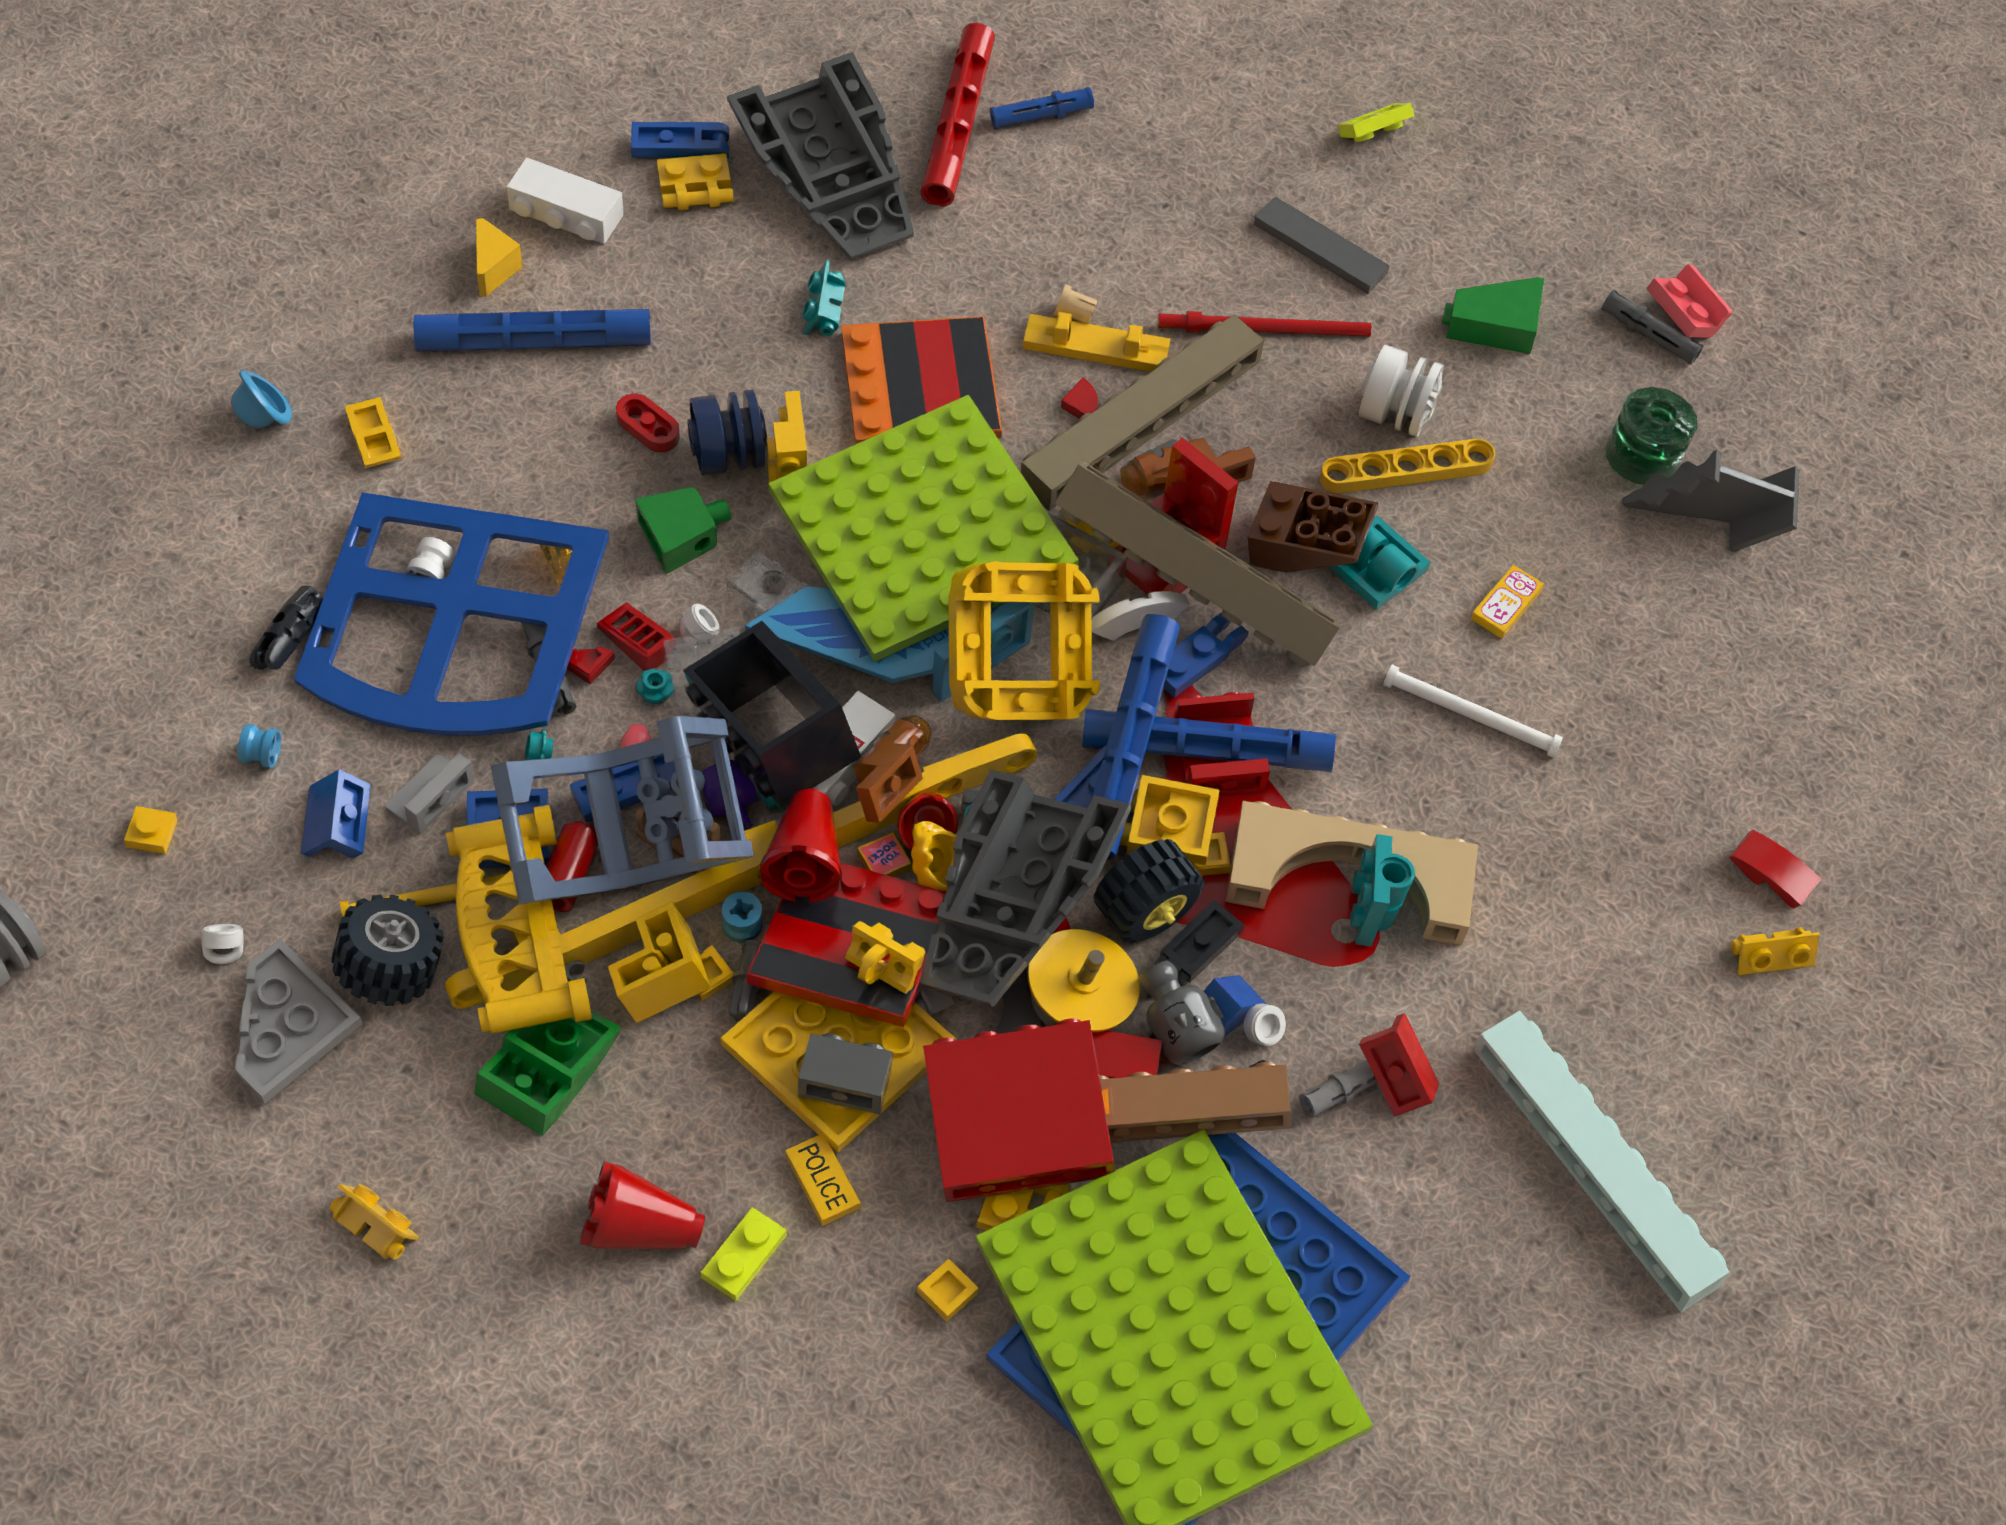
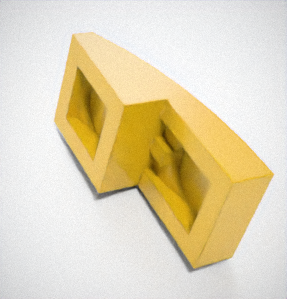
M381 397L344 406L365 469L402 459Z

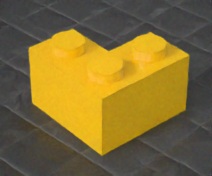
M673 901L636 918L635 920L645 949L608 966L617 997L636 1023L711 988L691 928Z

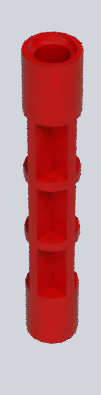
M970 23L962 30L920 191L922 199L931 205L945 207L952 204L955 198L995 41L993 30L982 23Z

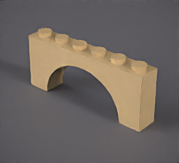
M1243 801L1237 821L1225 902L1264 909L1273 887L1291 871L1304 865L1323 861H1343L1361 865L1363 851L1365 848L1371 849L1376 834L1392 836V853L1407 858L1415 869V877L1407 895L1411 898L1419 913L1422 924V938L1462 945L1470 926L1478 845L1467 843L1459 838L1445 839L1429 836L1421 831L1408 832L1392 829L1379 823L1365 824L1349 821L1341 816L1327 817L1311 814L1303 809L1290 810L1274 807L1260 801Z

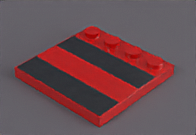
M840 863L842 878L839 889L830 898L814 903H808L809 897L796 896L795 902L781 899L749 967L747 984L904 1028L922 986L920 982L932 934H936L939 923L937 917L939 904L944 902L946 891ZM861 921L870 927L881 923L891 930L893 940L904 946L913 942L924 948L925 955L922 966L917 971L913 988L908 993L901 992L881 979L876 980L872 984H867L857 977L860 967L845 959L846 952L853 938L852 928L856 923ZM890 954L886 955L882 960L888 963Z

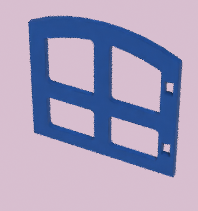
M362 492L295 673L294 681L321 701L350 715L379 725L410 732L445 736H482L512 733L549 725L610 536L609 531ZM391 521L463 533L449 575L444 579L369 568L368 564L383 524ZM360 531L370 533L365 548L355 546ZM501 538L572 550L559 593L555 596H544L477 585L491 541ZM365 597L436 609L410 688L404 695H398L374 687L332 666L353 605L358 598ZM468 615L485 616L547 627L527 691L523 696L474 702L437 701L462 624ZM323 630L333 633L328 648L318 647Z

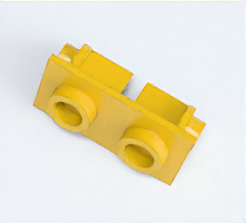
M1798 927L1795 930L1772 932L1771 938L1768 939L1765 934L1738 935L1737 939L1731 940L1732 954L1740 955L1737 973L1738 975L1815 966L1820 934L1819 932L1811 933L1810 930L1804 931L1802 927Z
M360 1183L356 1187L344 1184L338 1185V1188L346 1195L344 1198L341 1196L337 1197L331 1203L329 1210L333 1212V1219L357 1236L360 1235L367 1224L370 1225L371 1228L362 1241L384 1259L390 1257L393 1260H397L405 1250V1246L402 1245L405 1238L412 1240L419 1238L417 1234L409 1229L412 1222L395 1209L390 1208L387 1212L379 1206L377 1201L380 1197L368 1187Z

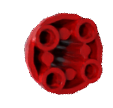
M604 1161L597 1184L594 1183L589 1197L587 1209H591L590 1218L586 1219L579 1244L597 1249H685L686 1246L696 1248L702 1234L705 1215L697 1213L695 1207L630 1170Z

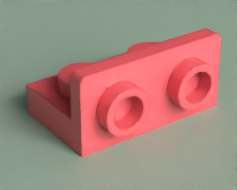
M1687 264L1676 278H1654L1646 288L1687 337H1713L1732 314L1731 308L1694 265Z

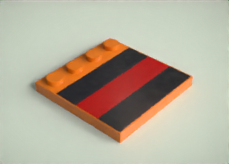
M984 316L841 325L855 445L966 395L970 396L996 437H1002V426Z

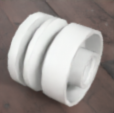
M1385 344L1376 362H1372L1361 390L1363 398L1359 409V417L1382 424L1390 411L1397 412L1395 430L1401 431L1407 417H1411L1412 420L1408 434L1418 437L1424 425L1432 417L1442 389L1444 365L1434 362L1428 376H1424L1427 359L1421 357L1412 371L1407 370L1408 352Z

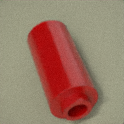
M574 821L573 823L563 825L557 838V844L554 845L546 865L555 881L586 877L598 848L594 827L583 821ZM577 896L552 900L553 910L559 912L571 911Z

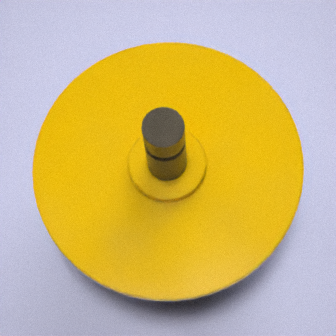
M1070 929L1054 933L1028 964L1027 975L1031 991V1001L1037 1015L1047 1026L1056 1025L1064 1019L1076 1018L1080 1021L1090 1020L1092 1032H1103L1122 1024L1131 1015L1138 1002L1140 982L1134 963L1118 944L1096 932Z

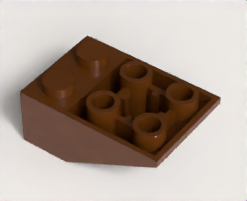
M1270 481L1247 536L1250 565L1288 573L1357 563L1376 514L1378 502Z

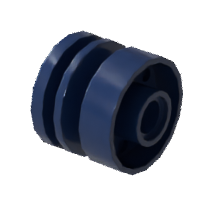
M753 389L743 391V408L739 407L735 392H730L727 398V410L724 411L720 410L715 395L690 398V419L687 420L691 452L697 458L701 476L725 473L727 470V455L733 454L740 470H746L747 452H750L754 468L765 466L767 446L766 425L763 411L757 402Z

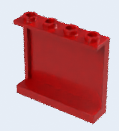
M1069 1018L1059 1021L1056 1025L1040 1028L1037 1025H1024L1017 1028L1014 1032L1002 1034L994 1031H985L969 1039L941 1038L935 1040L930 1045L923 1046L946 1203L1095 1180L1115 1172L1090 1020L1080 1021L1076 1018Z

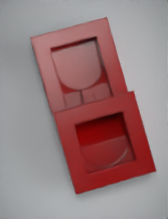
M1755 830L1748 832L1729 857L1753 883L1758 885L1766 882L1793 909L1803 904L1821 880L1799 858Z

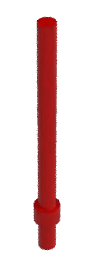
M1187 311L1186 315L1158 313L1157 327L1185 329L1186 333H1201V330H1209L1215 323L1219 321L1224 322L1230 316L1202 315V312ZM1238 317L1254 332L1370 337L1372 329L1369 322Z

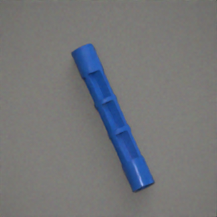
M649 309L414 315L413 321L416 351L651 345Z
M1146 614L1142 618L1093 796L1096 795L1131 805L1180 630L1179 623L1167 616ZM1125 823L1107 860H1113L1117 856Z
M1086 709L1082 747L1102 749L1105 745L1107 746L1116 714L1115 711ZM1155 717L1145 753L1230 762L1267 758L1268 764L1272 766L1332 772L1336 734L1245 726L1235 723L1195 721L1185 718Z

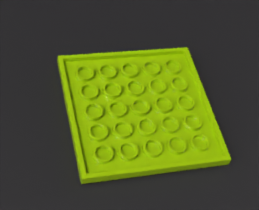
M969 395L768 483L769 493L874 662L949 628L948 600L952 585L951 580L957 571H962L969 565L993 561L1079 564V559ZM991 602V608L1004 602Z

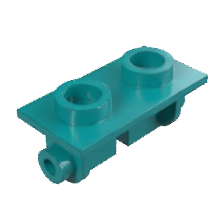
M826 260L818 272L813 271L808 280L806 290L810 292V298L807 300L802 311V318L806 320L804 335H807L812 328L820 330L821 334L830 336L839 327L841 307L838 306L842 303L846 282L840 272H829V260Z

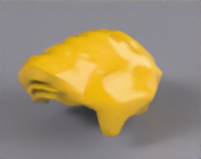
M929 821L915 824L912 830L914 839L911 851L913 860L912 870L916 874L919 884L947 891L948 884L945 879L948 867L953 866L956 854L953 847L957 834L946 831L941 826Z

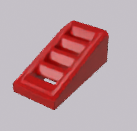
M627 602L597 623V628L643 671L656 669L677 654L676 639L667 630ZM625 615L629 618L619 627L613 626L614 623ZM634 624L638 626L627 635L623 633ZM642 633L646 634V636H644L639 641H634V639H636ZM652 640L655 642L648 649L644 648V646H646Z

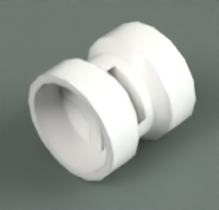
M425 537L416 549L417 558L411 559L405 574L444 579V570L449 569L456 556L455 551L450 545L440 539Z

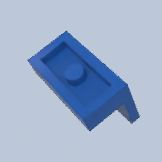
M338 769L310 785L301 854L310 857L326 847L350 858L363 854L371 784Z

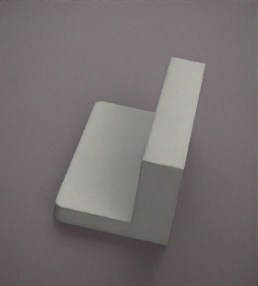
M460 753L451 761L441 754H436L386 803V810L421 834L474 782L471 761Z

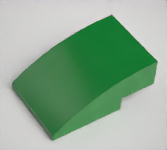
M591 1010V1020L575 1022L574 1017L510 1030L503 1037L502 1048L477 1072L474 1094L543 1136L558 1120L596 1071L618 1037L621 1027Z

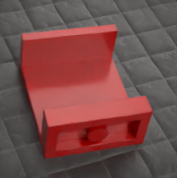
M1228 692L1219 696L1202 697L1192 695L1184 699H1177L1174 718L1253 726L1251 714L1255 700L1254 693ZM1180 757L1185 783L1218 789L1220 790L1219 796L1266 791L1270 774L1267 758L1230 762Z

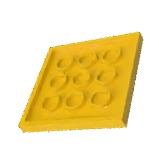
M774 991L721 1037V1046L818 1135H822L829 1145L839 1153L880 1114L798 1096V1077L810 1034L820 1036L823 1034H834L847 1042L860 1045L874 1043L882 1046L887 1051L893 1052L892 1071L880 1114L927 1073L923 1046L930 1045L935 1040L941 1038H956L916 1002H914L903 1028Z

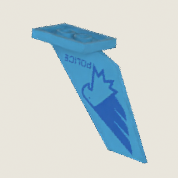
M810 586L802 588L745 625V630L758 622L763 621L786 645L891 683L933 673L932 693L941 702L951 696L949 687V628L874 662L829 588ZM1006 602L1000 607L991 608V669L1030 643L1035 603Z

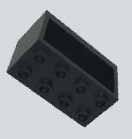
M763 621L758 622L683 670L689 686L685 687L686 694L696 708L699 707L701 710L696 716L726 720L728 737L725 738L728 755L733 752L735 755L734 760L746 777L752 774L755 777L753 781L765 799L771 796L781 808L790 803L792 796L796 792L816 787L862 757L841 704ZM775 685L801 713L805 720L762 747L736 719L732 712Z

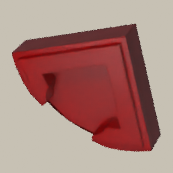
M1083 377L1061 401V408L1079 419L1086 413L1092 414L1097 410L1098 397L1094 387Z
M597 646L595 649L579 651L573 649L567 670L591 684L613 662L615 654L607 648Z

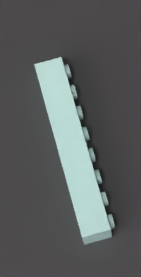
M1518 1011L1481 1033L1475 1053L1678 1310L1682 1313L1719 1289L1730 1273L1721 1253L1715 1248H1710L1699 1234V1228L1695 1221L1689 1215L1683 1214L1674 1203L1668 1187L1653 1177L1646 1168L1642 1155L1636 1149L1630 1148L1621 1137L1619 1128L1614 1120L1609 1116H1604L1594 1103V1098L1589 1089L1576 1081L1568 1071V1065L1559 1053L1553 1052L1543 1040L1539 1027L1533 1021H1528L1523 1013Z

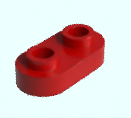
M632 393L623 396L617 402L616 416L618 424L648 449L655 452H667L677 446L680 440L678 422L648 397ZM632 415H639L640 417H639V418H631L630 416H632Z

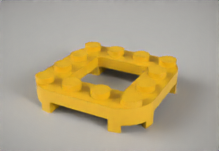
M993 561L969 565L953 575L948 600L949 687L952 695V704L957 711L978 720H1063L1080 717L1079 713L1087 707L1092 695H1098L1100 680H1092L1091 603H1098L1100 601L1097 587H1091L1086 576L1078 569V565L1072 563ZM991 602L1050 603L1051 681L991 680Z

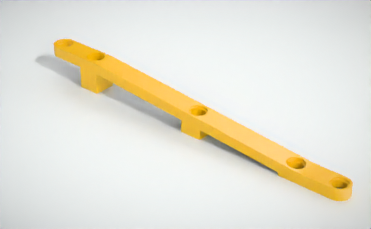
M1026 734L1012 735L923 767L921 773L923 779L880 823L866 821L860 801L834 812L838 849L896 823L900 809L913 796L923 793H934L948 799L963 792L965 789L982 785L990 770L1013 774L1027 768L1038 756L1030 737ZM774 820L744 831L746 840H751L754 854L752 858L706 869L561 935L557 928L564 966L566 967L572 961H581L587 964L642 939L635 919L673 901L685 919L723 902L733 893L745 892L762 884L760 863L777 830L778 825ZM510 931L515 946H518L528 937ZM512 964L502 965L498 970V973L504 977L501 988L505 991L516 989L534 971ZM469 968L453 974L445 982V990L452 1006L455 1008H469L486 1002Z

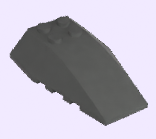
M853 52L822 62L819 78L765 97L759 85L727 96V101L757 157L850 260L914 236L905 194L902 192L899 181L898 166L895 165L892 153L891 137L887 133L884 109Z
M990 770L955 838L953 849L956 854L953 866L948 867L945 879L948 884L944 902L939 904L937 932L932 934L920 984L928 989L994 1007L1097 879L1132 809L1130 804L1094 795L1088 808L1034 795L1025 778Z

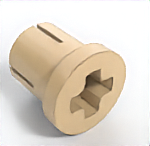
M1065 284L1053 318H1057L1058 312L1072 314L1071 321L1089 324L1098 300L1072 290L1073 286Z

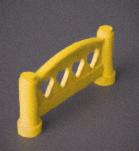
M549 805L533 807L534 813L518 815L527 860L540 858L544 863L541 847L557 844ZM502 819L453 828L454 831L446 832L450 857L458 855L460 858L456 882V918L460 942L470 972L483 998L486 1000L485 1007L477 1008L482 1033L490 1031L491 1034L574 1017L575 1022L591 1020L592 1014L585 979L567 981L552 900L518 904L499 920H492L488 917L491 906L485 902L487 896L499 894L518 900L512 870L493 885H485L481 882L485 873L479 868V864L483 860L491 859L506 865L511 864ZM503 928L528 936L506 955H498L494 952L498 943L491 936L497 929ZM512 964L534 971L516 989L505 991L501 988L504 977L498 973V970L502 965Z

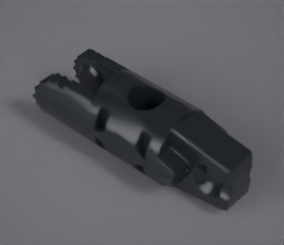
M301 586L282 606L256 644L255 649L252 650L249 658L250 667L258 670H264L267 667L273 670L281 669L284 662L295 651L313 625L323 600L321 595L312 586Z

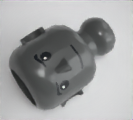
M1163 961L1150 967L1140 976L1142 988L1145 992L1151 994L1155 1000L1149 1006L1146 1014V1020L1150 1028L1147 1034L1152 1039L1162 1040L1160 1053L1163 1052L1170 1062L1183 1065L1208 1054L1222 1043L1225 1029L1220 1019L1224 1016L1212 996L1208 998L1200 987L1195 985L1181 987L1177 980L1178 971L1176 967L1169 961Z

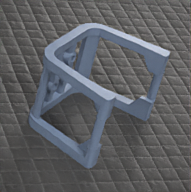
M676 716L657 721L660 738L592 755L510 761L492 765L491 771L519 905L615 891L752 858L754 856L751 840H746L725 742V738L728 737L726 720ZM712 742L732 841H708L706 832L713 825V817L708 810L703 809L700 791L704 787L705 779L699 770L693 769L689 748ZM664 755L665 763H674L675 772L671 777V787L677 794L670 795L671 788L668 781L657 777L654 757ZM638 762L641 781L637 785V796L643 802L646 814L645 835L650 842L655 843L659 863L632 869L612 768ZM584 774L605 875L555 881L540 858L526 859L515 804L529 801L533 779ZM671 817H679L678 823ZM680 831L685 857L674 859L671 841L678 836Z

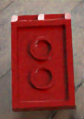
M1182 437L1172 445L1165 491L1154 499L1151 504L1226 550L1239 482ZM1120 544L1110 554L1109 564L1147 595L1151 592L1161 591L1181 594L1188 588L1179 581L1176 585L1165 581L1156 574L1158 568L1147 561L1143 565L1133 561L1124 554L1126 548Z

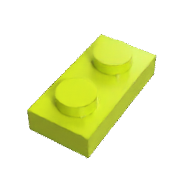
M1393 103L1337 124L1341 138H1354L1355 142H1361L1373 138V131L1381 128L1384 131H1391L1402 127L1403 120L1413 117L1414 112L1411 103Z
M752 1207L701 1271V1278L734 1301H737L786 1238L787 1230Z

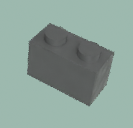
M810 1034L798 1077V1096L880 1114L892 1071L893 1052L887 1051L882 1046L874 1043L860 1045L847 1042L834 1034H823L822 1036Z

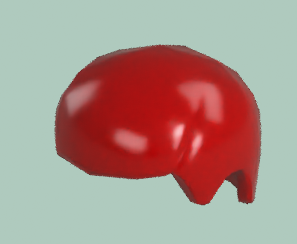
M923 793L911 797L900 809L897 829L902 843L912 851L914 841L912 830L915 824L929 821L941 826L946 831L956 834L959 821L952 803L939 794Z

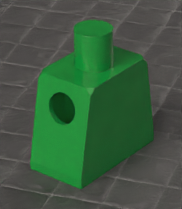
M692 487L635 499L637 522L665 574L714 549L717 546L716 525L731 520V513L724 499L705 505L697 489Z

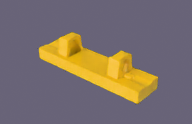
M1058 312L1057 318L1030 314L1023 340V349L1152 372L1162 360L1168 357L1171 339L1142 334L1143 327L1129 324L1128 331L1075 322L1071 321L1072 314Z

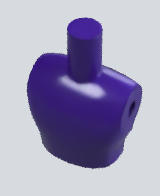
M729 760L743 828L746 831L751 829L753 825L745 808L758 800V795L749 776L746 777L742 773L735 760ZM714 764L701 772L705 779L702 796L707 810L711 813L712 817H721L727 814L717 766Z

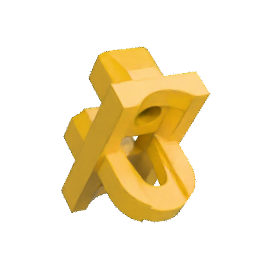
M861 921L856 923L852 928L853 938L846 952L845 959L860 967L857 977L867 984H872L876 980L881 979L901 992L908 993L913 988L917 971L922 966L925 955L924 948L913 942L904 946L893 940L891 930L881 923H877L872 927ZM890 954L888 963L882 960V958Z

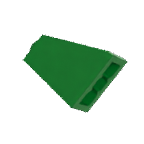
M1535 277L1456 289L1453 303L1446 302L1443 312L1442 324L1448 325L1446 338L1530 354L1538 328L1544 278Z

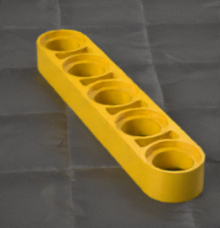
M1468 439L1329 458L1323 463L1320 483L1329 492L1346 493L1482 475L1491 469L1495 458V449L1486 440ZM1479 452L1485 455L1487 460L1482 463L1475 462L1469 458L1468 454ZM1443 456L1448 458L1452 465L1441 467L1435 464L1433 459ZM1409 461L1415 464L1417 469L1407 472L1402 470L1398 463ZM1365 466H1375L1381 470L1382 474L1370 476L1363 471V468ZM1332 470H1339L1347 478L1342 481H1335L1327 473Z

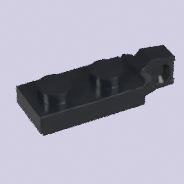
M1213 900L1161 950L1160 957L1155 961L1154 965L1163 961L1171 962L1178 971L1177 980L1180 986H1185L1188 982L1190 983L1244 931L1245 925L1218 902Z

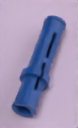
M1090 87L1061 93L1060 90L1052 91L1050 96L991 107L990 119L994 129H998L1003 126L1056 116L1057 119L1063 118L1066 113L1093 109V93Z

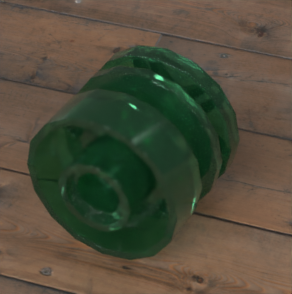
M1641 388L1629 394L1606 443V458L1611 467L1623 478L1642 485L1646 483L1651 475L1656 473L1665 478L1672 476L1680 467L1698 428L1697 415L1693 407L1679 394L1664 388Z

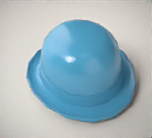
M240 370L239 375L242 382L231 396V405L236 416L252 428H265L275 421L280 424H288L292 419V408L280 390L258 374L248 370Z

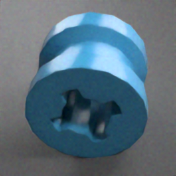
M246 724L242 729L238 743L239 762L249 764L252 761L260 762L263 767L273 768L281 749V731L274 728L263 731L259 730L256 725Z
M736 892L729 895L721 907L722 927L725 935L732 941L739 943L755 939L762 929V904L756 896L748 892Z

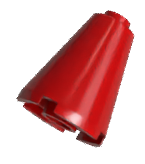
M808 788L800 790L792 796L760 863L763 886L772 894L784 900L795 902L796 896L809 897L808 903H814L830 898L839 889L842 872L832 803L830 798L818 789Z

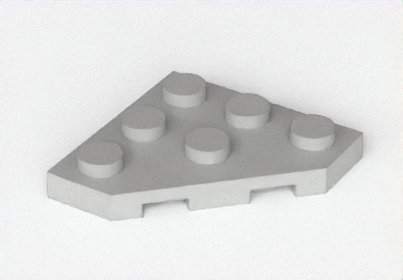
M278 939L247 964V986L245 1001H243L239 1031L241 1037L239 1054L236 1056L235 1072L237 1077L266 1104L363 1025L361 1017L281 939Z

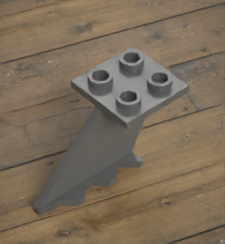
M1714 450L1701 465L1696 466L1687 461L1682 463L1676 472L1668 478L1658 473L1651 475L1642 488L1625 496L1622 504L1625 507L1730 522L1729 549L1735 552L1797 529L1800 470L1794 466L1759 480L1721 466V453L1718 450Z

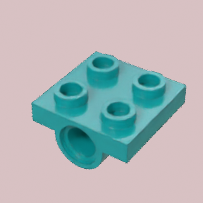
M1377 515L1372 521L1357 563L1328 568L1377 610L1429 570L1431 562Z
M1376 834L1371 849L1365 848L1363 851L1361 871L1356 870L1354 873L1352 894H1357L1358 896L1357 904L1354 903L1352 907L1350 927L1356 928L1355 944L1371 946L1378 931L1386 930L1394 924L1414 880L1415 869L1412 863L1404 856L1392 853V836Z

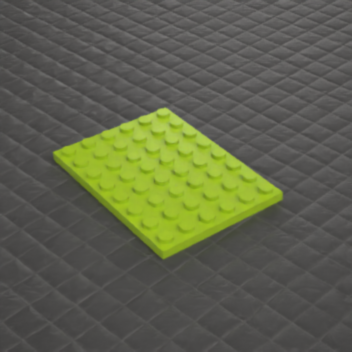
M1204 1129L976 1235V1243L1124 1525H1184L1372 1431L1374 1426Z

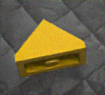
M484 218L476 219L480 296H488L523 267L521 248L519 243Z

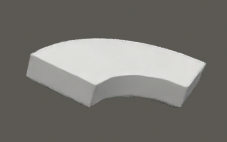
M1169 591L1151 592L1148 594L1149 598L1141 597L1132 601L1125 599L1102 610L1091 618L1092 633L1114 641L1122 635L1140 628L1142 618L1146 614H1159L1174 619L1191 605L1186 595Z

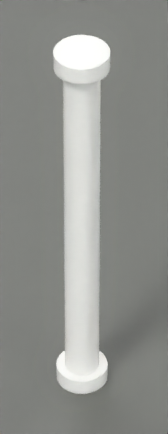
M1391 665L1383 686L1391 688L1392 685L1543 749L1548 752L1547 756L1555 757L1562 742V736L1557 734L1555 737L1549 736L1399 672L1400 667Z

